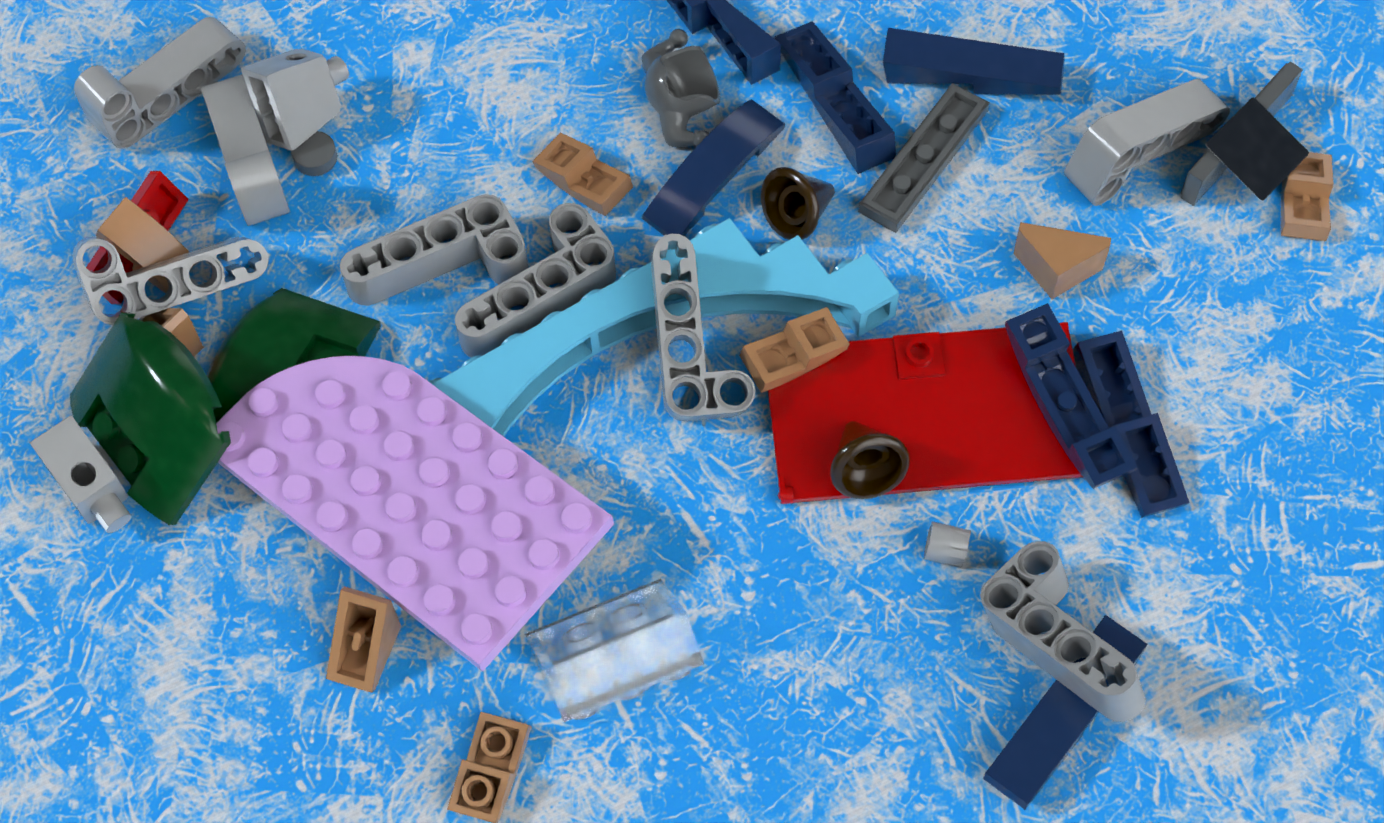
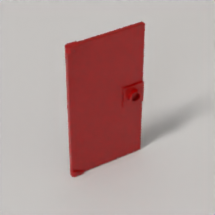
M1068 322L1059 323L1070 342L1067 352L1075 365ZM1006 327L948 333L894 335L890 338L848 341L850 344L848 349L836 357L787 383L768 390L780 504L851 498L843 495L834 487L831 482L830 468L837 454L844 428L852 421L859 422L880 433L898 438L909 451L910 464L906 476L899 485L884 495L1083 478L1061 447L1044 418L1020 368Z

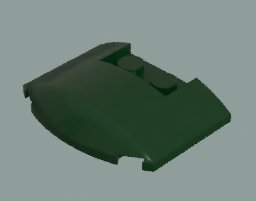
M283 288L274 292L272 296L254 306L234 326L218 349L206 375L222 406L213 410L216 423L248 391L278 372L298 364L322 358L338 356L365 357L381 327L380 321Z
M121 312L70 394L72 415L80 427H87L130 483L131 487L127 494L168 525H176L230 445L229 431H222L218 434L213 410L222 406L209 378L184 344L160 324L154 321L143 322L142 320L134 319L136 315L134 313Z

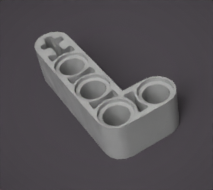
M207 17L197 22L119 81L103 66L89 67L75 81L74 92L87 120L117 148H128L202 94L201 87L218 82L234 70L243 60L246 46L216 18Z
M243 74L201 87L225 160L224 164L247 226L290 213Z
M1199 78L1188 81L1105 115L1094 122L1082 136L1065 168L1064 175L1094 206L1101 205L1118 192L1132 168L1210 135L1227 119L1230 108Z
M489 194L476 196L347 252L340 262L341 274L349 297L353 302L366 306L381 302L478 259H481L489 276L497 284L503 283L529 268L524 239L503 201ZM487 222H494V223L489 224V225H482V224L487 223ZM452 239L450 242L441 243L444 240ZM507 255L513 256L509 259H500L501 257ZM412 257L408 260L400 261L402 258Z
M564 203L553 209L549 216L552 247L555 253L459 308L455 315V325L461 348L468 357L485 355L501 346L502 342L509 336L516 333H524L537 326L550 313L563 311L580 302L582 297L594 289H603L614 283L616 279V266L613 245L584 207L576 203ZM569 230H576V231H577V232H574V233H564V232L569 231ZM591 262H601V264L596 266L588 265ZM555 283L564 284L563 286L558 288L549 287L550 285H553ZM517 305L525 306L523 309L520 310H510L512 307Z
M672 233L665 235L654 246L651 259L665 409L671 417L679 421L739 416L750 407L755 398L756 389L754 382L747 374L738 370L706 372L695 250L689 239L681 234ZM669 249L675 250L677 257H684L680 260L678 266V280L669 282L671 277L670 263L668 260H661L666 257L667 250ZM673 294L682 295L688 300L690 310L681 316L672 315L666 310L664 300ZM684 340L693 347L694 357L688 362H677L669 354V345L674 341ZM729 382L740 385L745 393L744 402L736 406L725 403L720 395V387ZM682 386L694 389L698 395V405L689 410L679 408L673 400L674 390Z
M92 236L82 239L74 247L72 254L73 263L90 309L99 320L110 325H114L121 312L136 314L134 319H138L254 280L265 272L269 262L268 253L264 246L246 237H234L125 273L116 248L103 238ZM92 246L104 247L108 252L107 264L104 268L97 271L88 270L83 263L84 253ZM242 247L244 250L254 253V257L248 260L249 268L247 269L239 264L223 267L216 257L218 254H221V259L227 262L238 259L241 256L240 249ZM205 260L209 262L212 268L211 278L204 284H193L189 275L190 268L198 261ZM224 268L229 273L227 277H225ZM156 275L164 276L168 281L167 293L159 299L148 298L144 289L148 279ZM110 290L120 291L124 297L123 307L115 314L103 313L99 306L101 296Z
M1036 541L1027 544L1005 563L981 589V602L993 630L1002 639L1106 718L1118 722L1134 719L1140 715L1146 701L1135 665L1129 658L1056 606L1069 589V581L1059 552L1052 544ZM1048 631V632L1045 633V634L1038 635V634H1040L1041 632ZM1086 658L1081 662L1073 663L1077 659ZM1106 678H1107L1108 683H1109V686H1108V687H1107V684H1106V681H1105Z

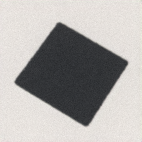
M1254 97L1206 143V146L1261 201H1264L1309 155V151Z

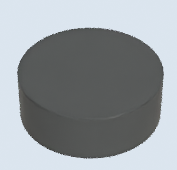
M319 131L315 132L298 148L291 151L296 168L308 176L323 175L329 172L337 162V151L334 141L329 135Z

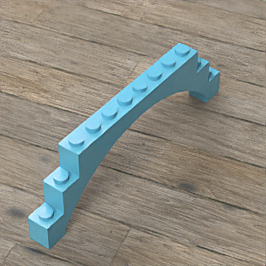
M730 218L718 225H709L703 228L696 237L689 240L693 244L696 256L701 318L742 313L780 314L801 317L827 307L838 325L851 328L860 337L896 316L899 292L868 253L855 260L848 259L841 262L833 269L831 274H828L798 235L785 243L778 242L773 244L762 256H759ZM673 249L667 250L666 257L661 259L668 260L670 263L671 277L669 282L678 280V266L680 260L684 258L677 257ZM651 262L641 268L629 269L614 283L603 289H594L582 297L580 302L563 311L550 313L537 326L524 333H516L509 336L502 342L501 346L483 356L471 357L458 370L443 378H435L428 382L499 434L505 436L528 407L568 372L609 347L635 335L657 329ZM673 294L664 300L666 310L672 315L681 316L690 310L688 300L682 295Z

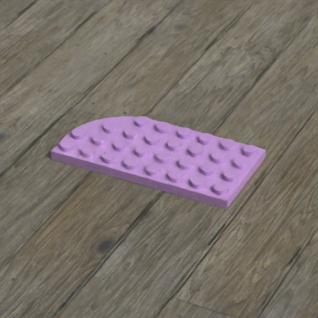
M338 356L312 360L292 366L260 382L248 391L216 423L218 434L222 431H229L231 439L230 445L218 461L222 467L482 672L614 525L612 515L415 371L384 359L364 356Z

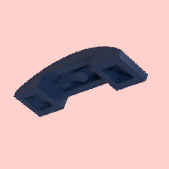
M751 99L745 102L719 123L689 154L643 213L642 219L664 236L672 233L685 236L704 216L705 208L754 154L759 156L785 128V123Z
M1047 303L1007 320L1005 327L1027 384L1049 427L1083 478L1095 489L1136 471L1138 466L1116 426L1108 427L1067 352L1070 342L1049 304Z

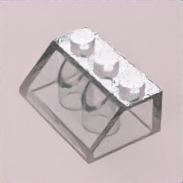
M661 579L525 634L551 699L563 722L571 719L582 720L591 717L600 707L617 700L634 699L643 694L646 688L665 680L675 681L682 679L692 669L704 664L687 612Z

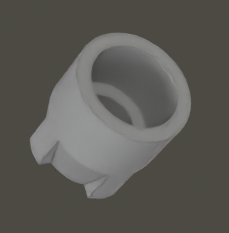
M932 521L925 545L924 559L962 567L968 552L971 530Z

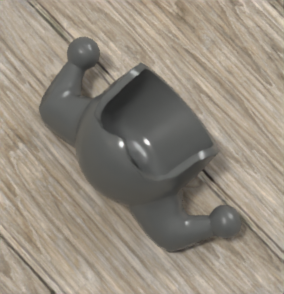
M682 29L673 30L670 33L669 39L650 48L642 55V67L646 73L645 92L650 104L660 115L662 133L666 143L672 147H697L709 133L707 131L690 132L686 128L687 123L692 116L719 104L720 92L713 69L699 46L682 48L688 41V36Z

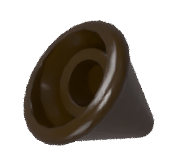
M779 167L772 170L763 181L761 188L762 210L767 222L778 235L787 240L798 235L803 240L814 232L818 220L834 196L835 189L831 183L802 174L789 167Z
M856 421L849 422L844 428L837 454L831 464V482L840 493L851 498L870 499L884 495L899 485L906 476L910 464L909 451L905 444L894 436L880 433Z

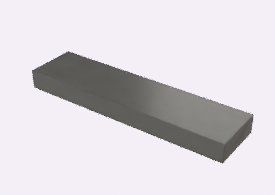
M1291 61L1286 63L1255 98L1274 116L1293 95L1303 69ZM1210 149L1188 171L1181 191V198L1192 206L1200 200L1228 168Z
M952 83L859 203L858 212L897 233L986 115L989 102Z

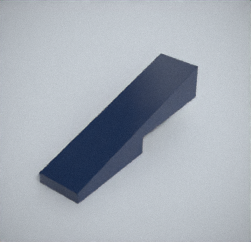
M667 0L692 34L706 27L710 30L751 85L780 71L781 43L726 0Z
M811 21L775 36V39L781 43V54L856 173H862L896 157L895 132L854 84L852 68L814 22Z
M888 28L883 56L887 83L973 84L974 94L1061 95L1065 63L1064 53Z
M1122 330L1078 342L1073 348L1075 366L1108 427L1116 426L1138 466L1136 471L1124 475V479L1141 518L1189 504L1190 502L1158 413L1151 414Z
M1107 615L1103 617L1093 631L1094 634L1129 658L1134 665L1137 664L1148 645ZM1086 658L1077 659L1073 663L1081 662ZM1106 678L1105 681H1106V684H1107V687H1108V686H1109V683H1108V680H1107V678ZM1056 680L986 771L983 779L1026 810L1078 743L1086 728L1099 712Z

